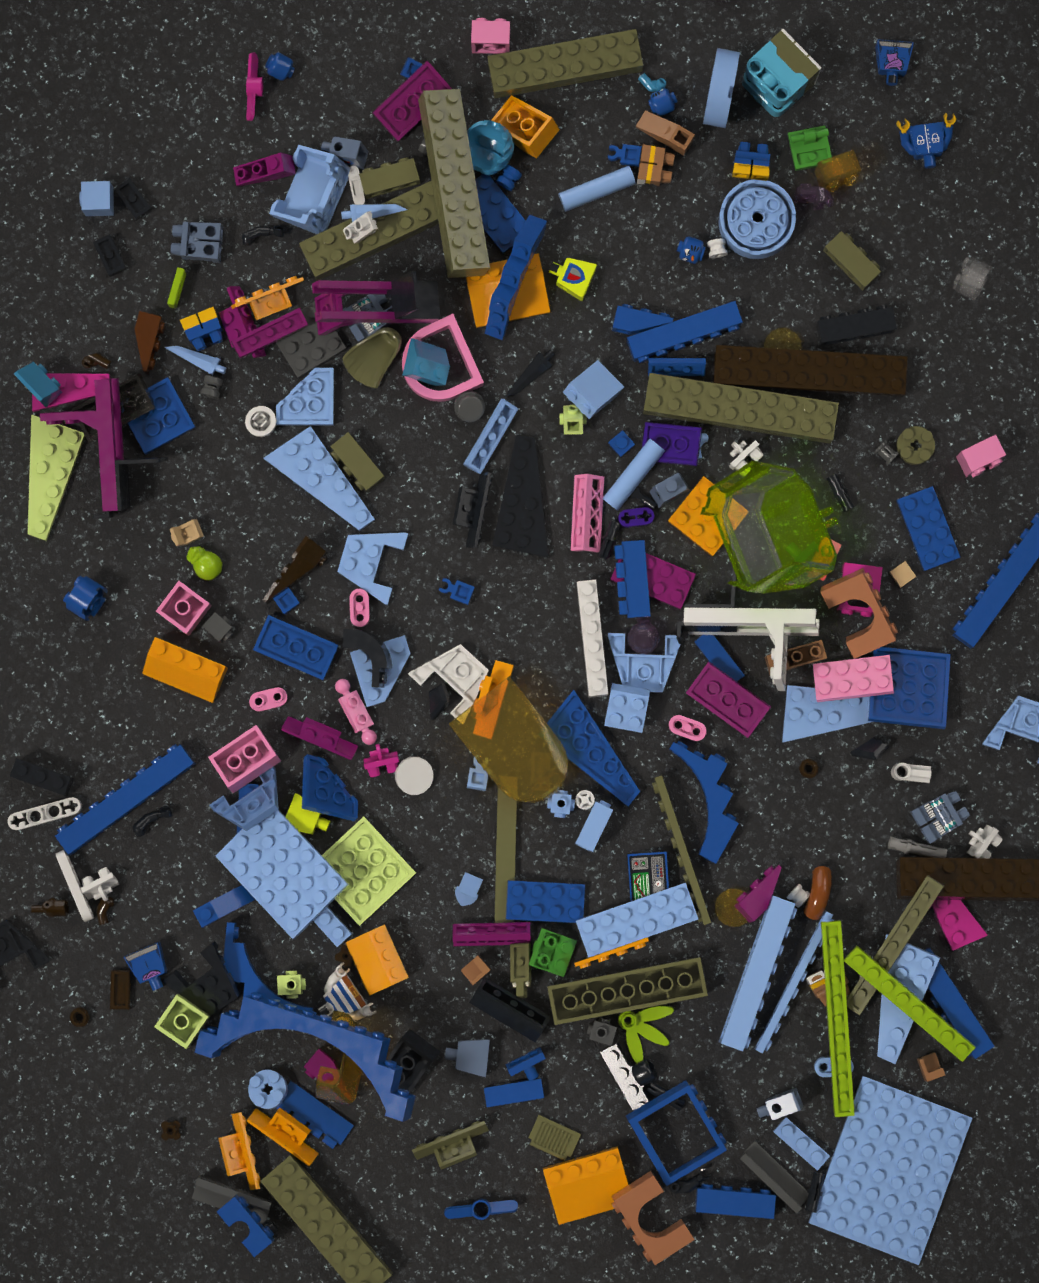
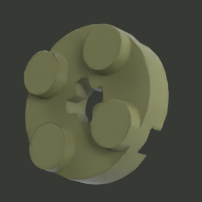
M913 426L905 429L900 434L896 442V450L906 463L920 465L928 461L933 455L935 440L930 431L923 427ZM914 441H918V444H921L917 451L910 445Z

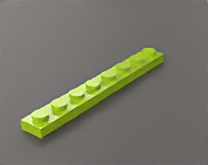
M856 945L844 959L845 963L963 1062L975 1049V1045Z

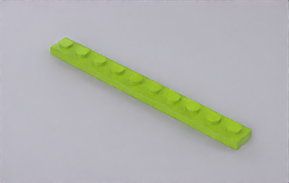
M841 921L821 922L834 1116H855Z

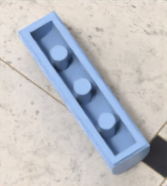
M626 166L560 192L558 195L566 212L635 185V178L630 166Z
M501 398L466 458L464 466L478 474L482 473L518 411L517 407Z
M649 439L602 499L618 511L665 450Z

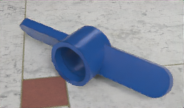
M477 1199L471 1205L447 1207L444 1210V1215L448 1219L474 1216L476 1219L484 1220L489 1215L515 1212L518 1209V1203L515 1200L488 1202L486 1199ZM479 1202H483L488 1206V1213L484 1216H478L474 1211L475 1205Z

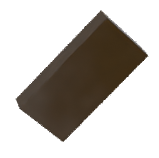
M111 970L110 1009L130 1010L131 970Z

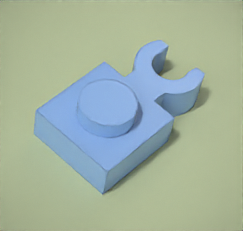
M475 755L473 764L476 768H470L467 788L486 791L489 771L484 770V768L488 765V757H485L484 763L480 764L477 762L478 756Z

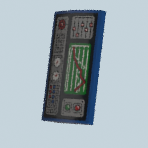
M667 852L627 854L630 902L669 888Z

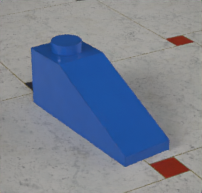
M241 885L198 907L193 912L201 927L204 928L249 904L255 898Z

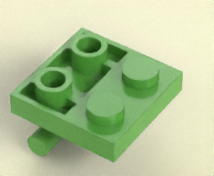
M825 126L789 132L787 134L795 171L833 163L827 137L829 132Z
M541 928L538 939L535 940L531 950L533 953L529 965L564 977L577 941Z

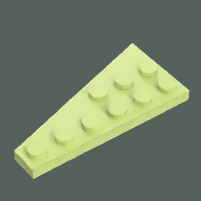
M31 415L28 535L47 541L86 434L60 424L46 425V421H40V417Z

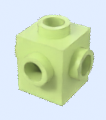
M574 404L563 406V413H560V425H564V435L583 434V424H587L586 416Z
M286 971V975H278V995H286L287 999L298 998V994H303V990H306V979L302 978V974H297V971ZM290 981L294 982V988L289 986Z

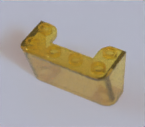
M333 1011L332 1020L337 1022L338 1020L347 1021L353 1027L360 1026L349 1014ZM345 1053L343 1054L340 1070L320 1066L316 1083V1098L343 1104L352 1103L357 1096L362 1069ZM325 1073H331L334 1079L333 1081H323L322 1076Z

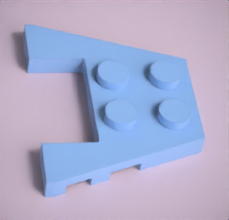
M408 533L348 535L337 572L383 604L388 605L392 588L376 584L374 579L384 546L404 551Z
M608 633L609 643L622 685L650 690V693H663L680 647L677 636L665 635V655L625 654V634Z
M1017 696L985 738L982 745L1000 750L1005 732L1039 743V702Z

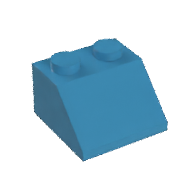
M411 338L402 375L434 386L446 385L450 369L446 349Z
M32 362L16 371L14 375L47 407L62 393L59 389L61 384L54 377L50 379L46 375L48 371L41 363L37 366Z

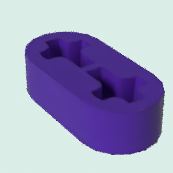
M646 507L623 510L618 516V522L624 528L647 526L654 520V512ZM643 512L651 515L647 522L644 521V518L637 519V516H642ZM624 514H628L629 517L635 516V519L629 520L628 524L621 520Z

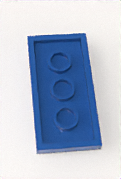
M482 174L475 181L483 228L502 254H504L513 247L514 240L526 220L490 175Z
M933 486L896 500L923 571L960 558Z
M268 615L253 651L324 681L339 645Z
M507 881L506 919L576 923L577 920L583 919L585 884Z

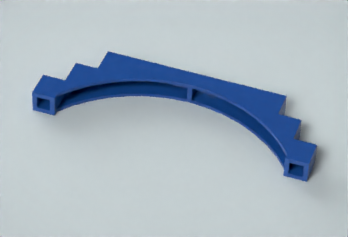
M259 993L243 996L240 1011L231 1009L229 1012L221 1013L218 1028L208 1026L206 1029L199 1030L195 1053L209 1058L220 1056L221 1051L232 1042L255 1031L288 1029L314 1035L340 1049L362 1069L381 1098L386 1110L385 1116L402 1122L411 1119L416 1096L409 1094L408 1090L398 1089L403 1067L398 1066L395 1061L386 1060L391 1039L384 1037V1034L374 1031L371 1033L365 1027L350 1026L347 1021L338 1020L337 1022L328 1015L319 1016L309 1009H297V1006L294 1004L284 1005L275 998H262L263 995Z

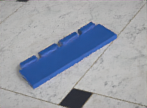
M645 540L623 541L621 545L614 546L615 560L623 559V562L616 563L617 579L624 578L623 582H617L618 598L626 597L625 601H619V614L627 615V618L650 617Z
M292 1081L288 1084L287 1096H285L282 1104L276 1108L277 1110L281 1108L288 1114L292 1110L294 1112L292 1116L304 1125L308 1121L310 1123L308 1126L311 1130L310 1133L318 1139L323 1133L326 1134L322 1142L332 1149L337 1143L342 1144L354 1126Z

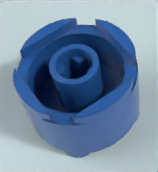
M79 576L74 582V588L65 595L63 602L66 603L68 610L85 621H89L88 617L90 615L94 617L105 601L103 594H107L108 590L88 576Z

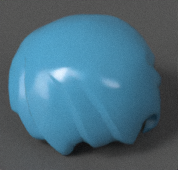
M490 120L479 121L473 124L467 130L473 169L486 175H492L504 169L514 151L513 139L509 130L502 124Z

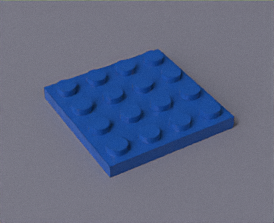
M887 647L873 650L872 657L890 655L894 694L869 697L868 721L945 729L951 654Z

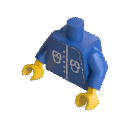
M947 113L944 114L943 117L946 124L944 122L910 126V123L905 119V125L901 127V123L897 121L896 125L901 130L899 133L902 147L909 155H913L915 160L924 159L925 168L936 167L935 157L941 156L943 151L947 150L952 139V124L956 121L954 113L951 120H947Z

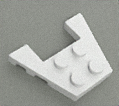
M460 644L417 669L410 671L408 675L421 686L436 672L463 697V700L450 714L464 725L478 696L480 683L485 679L489 670Z

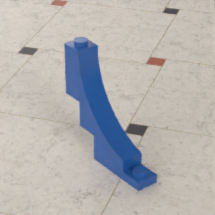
M227 922L224 965L228 973H231L234 982L245 983L243 996L259 993L263 995L262 998H275L280 1000L281 1004H294L297 1006V1009L314 1011L313 1007L295 1004L282 998L261 980L250 962L245 943L235 942V939L239 937V927H236L237 923Z

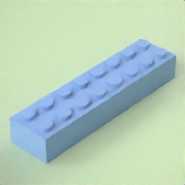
M776 896L771 897L719 1039L721 1044L743 1051L744 1048L748 1049L751 1041L749 1033L751 1029H755L758 1021L755 1018L757 1011L761 1012L764 1005V1000H762L764 992L768 993L771 982L768 981L770 974L774 975L778 965L775 963L776 957L781 956L784 945H781L782 940L788 937L791 928L788 926L789 921L794 919L797 908H794L795 903Z

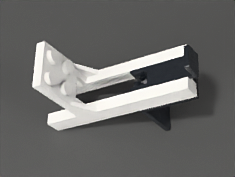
M733 565L731 604H685L684 622H677V641L679 644H683L684 632H688L689 635L769 636L775 645V648L771 650V659L773 660L774 667L770 669V677L778 691H785L788 636H819L820 621L816 619L817 611L816 609L740 608L741 575L738 566Z

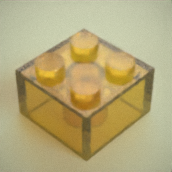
M853 149L818 162L814 172L821 191L831 193L838 190V187L844 184L845 186L855 184L862 170Z

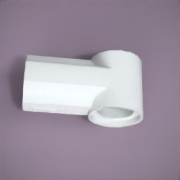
M898 763L892 767L891 775L898 781L930 783L931 766ZM900 766L905 769L903 777L897 774V768Z

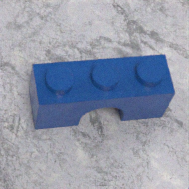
M236 1194L217 1213L229 1227L237 1221H243L249 1226V1236L242 1243L255 1257L274 1241L272 1237L274 1234L269 1227H264L260 1223L261 1218L255 1211H250L247 1207L249 1204L246 1199Z

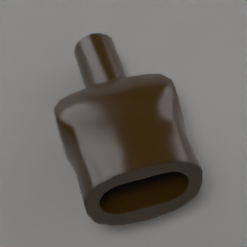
M52 897L42 905H32L31 912L45 913L48 917L68 916L69 905L67 900H58Z

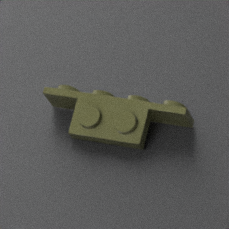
M477 1121L472 1123L470 1127L457 1129L447 1136H439L430 1143H422L413 1149L412 1152L417 1160L435 1153L439 1167L442 1170L477 1156L471 1138L488 1132L489 1129L485 1121Z

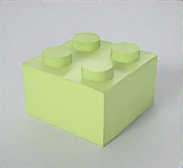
M177 994L154 1027L185 1049H188L199 1034V1030L204 1027L210 1018V1015L180 994Z

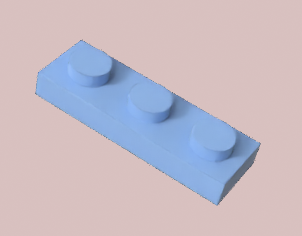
M786 1117L773 1130L777 1136L817 1171L830 1157Z

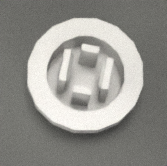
M266 406L252 408L245 419L246 428L256 437L270 435L274 431L277 422L273 411Z

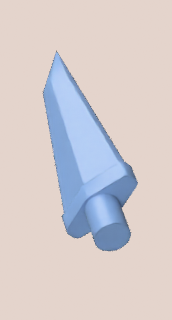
M397 204L350 205V211H343L341 215L342 219L352 218V222H354L369 211H371L372 219L408 209Z
M180 346L164 347L208 372L210 375H213L215 371L221 374L226 372L227 368L219 364L221 359L217 357L215 358Z

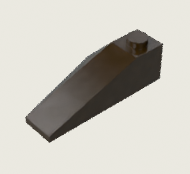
M305 536L291 556L293 562L291 564L288 563L283 568L281 579H277L273 583L263 601L266 604L274 600V597L288 587L290 588L318 566L322 567L327 560V552L309 537Z

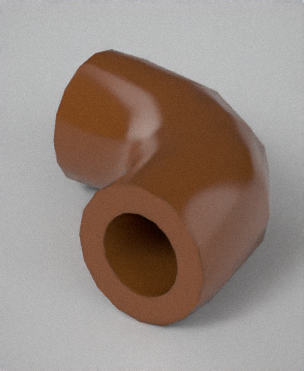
M826 866L816 867L812 872L811 892L803 910L804 914L812 920H819L822 917L829 900L832 872Z

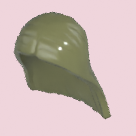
M384 327L378 329L372 335L353 346L343 356V364L355 380L367 387L378 388L385 372L401 348L402 338L393 328Z

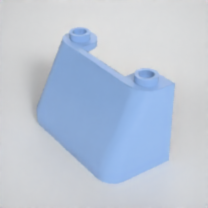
M298 145L293 154L294 164L298 167L285 200H276L272 204L269 214L277 219L319 234L326 231L348 181L350 168L334 154Z

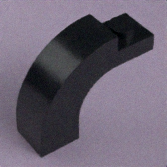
M343 629V648L364 651L372 662V687L384 688V684L387 683L385 668L392 669V660L386 645L370 632L358 629Z

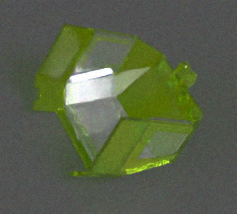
M751 461L708 488L706 495L708 499L705 507H702L700 515L712 516L715 519L738 581H729L727 584L737 586L748 592L764 594L805 588L834 571L837 553L827 528L837 524L838 520L834 517L825 522L823 521V517H827L834 512L833 508L827 507L820 511L810 486L793 468Z

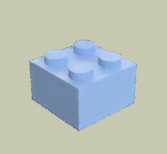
M612 683L604 726L642 733L650 690Z

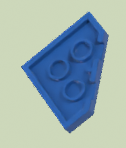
M307 754L303 762L302 809L355 821L358 818V800L354 795L351 796L344 788L346 785L337 774L334 775L328 767V762L324 758Z

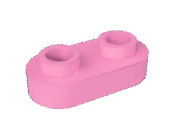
M355 589L350 594V620L356 627H364L370 620L369 596L363 589ZM362 596L363 601L357 602L356 597ZM363 615L364 619L357 621V616Z
M276 687L254 693L250 697L249 704L253 710L262 712L285 705L288 696L285 690ZM277 693L281 695V699L278 701L274 699V695ZM261 698L262 704L256 705V699Z
M676 715L669 721V729L676 735L693 741H700L706 735V727L701 722L681 715ZM675 722H681L682 727L677 729ZM694 728H698L700 730L699 735L693 734Z

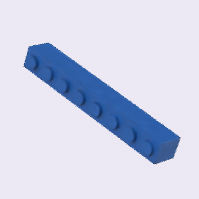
M1036 513L1030 521L1033 523L1030 529L1025 528L1019 536L1022 539L1019 544L1015 543L1008 552L1011 554L1007 560L1003 559L997 567L1000 569L996 575L992 574L987 580L988 586L985 591L982 589L975 597L977 602L974 606L969 605L966 609L964 620H959L953 627L955 632L952 636L970 649L976 645L1039 558V513Z
M173 745L167 750V755L164 757L158 756L151 762L153 765L149 768L143 767L136 772L137 776L134 779H127L122 782L119 790L116 792L114 790L110 791L104 796L105 800L101 803L97 801L89 807L90 811L86 814L80 813L73 818L74 822L69 826L65 824L57 830L58 834L55 837L67 854L72 855L193 767L196 763L182 745Z

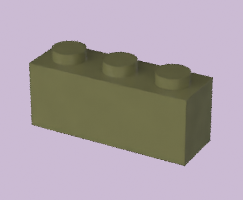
M409 157L398 160L399 162L395 164L389 162L380 165V168L377 169L366 168L362 170L359 176L365 198L369 199L419 185L420 179L414 158L409 159Z
M841 231L824 247L823 251L863 291L880 275V266L874 260L870 261L866 257L867 253L861 247L857 248L849 234H844Z
M349 432L330 446L333 450L331 455L337 462L339 460L342 461L345 465L342 468L349 477L353 475L356 478L354 483L361 491L365 489L368 493L385 479L381 471Z

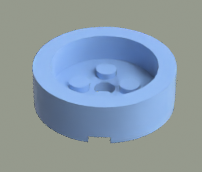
M717 48L703 120L705 125L726 128L740 52Z
M755 179L735 186L726 195L719 213V230L722 238L726 240L727 246L735 253L751 259L767 258L782 250L790 240L796 222L795 206L788 193L771 181ZM760 213L763 216L762 222L753 221V214Z

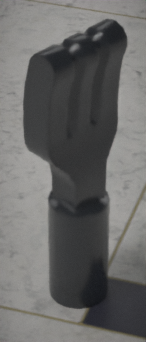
M638 487L630 495L631 498L641 500L643 504L652 510L657 506L651 499L643 496Z

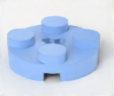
M262 1070L251 1077L249 1081V1097L258 1107L274 1109L280 1106L285 1096H287V1082L278 1072ZM267 1084L273 1087L269 1095L263 1091Z

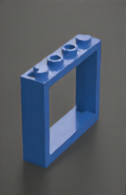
M686 1080L626 1115L666 1186L727 1151L724 1146L727 1143L722 1133L717 1134L714 1129L717 1127V1124L712 1116L707 1117L705 1113L708 1110L703 1100L698 1101L696 1098L698 1094L693 1084L689 1086ZM687 1093L717 1145L668 1173L638 1121Z

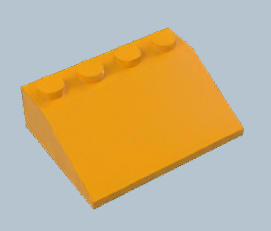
M539 253L534 254L529 264L509 321L550 313ZM507 260L490 263V269L485 276L465 277L476 328L487 325L491 297L500 283L502 270Z
M618 1147L543 1168L559 1225L613 1210L612 1203L614 1200L612 1195L628 1186Z

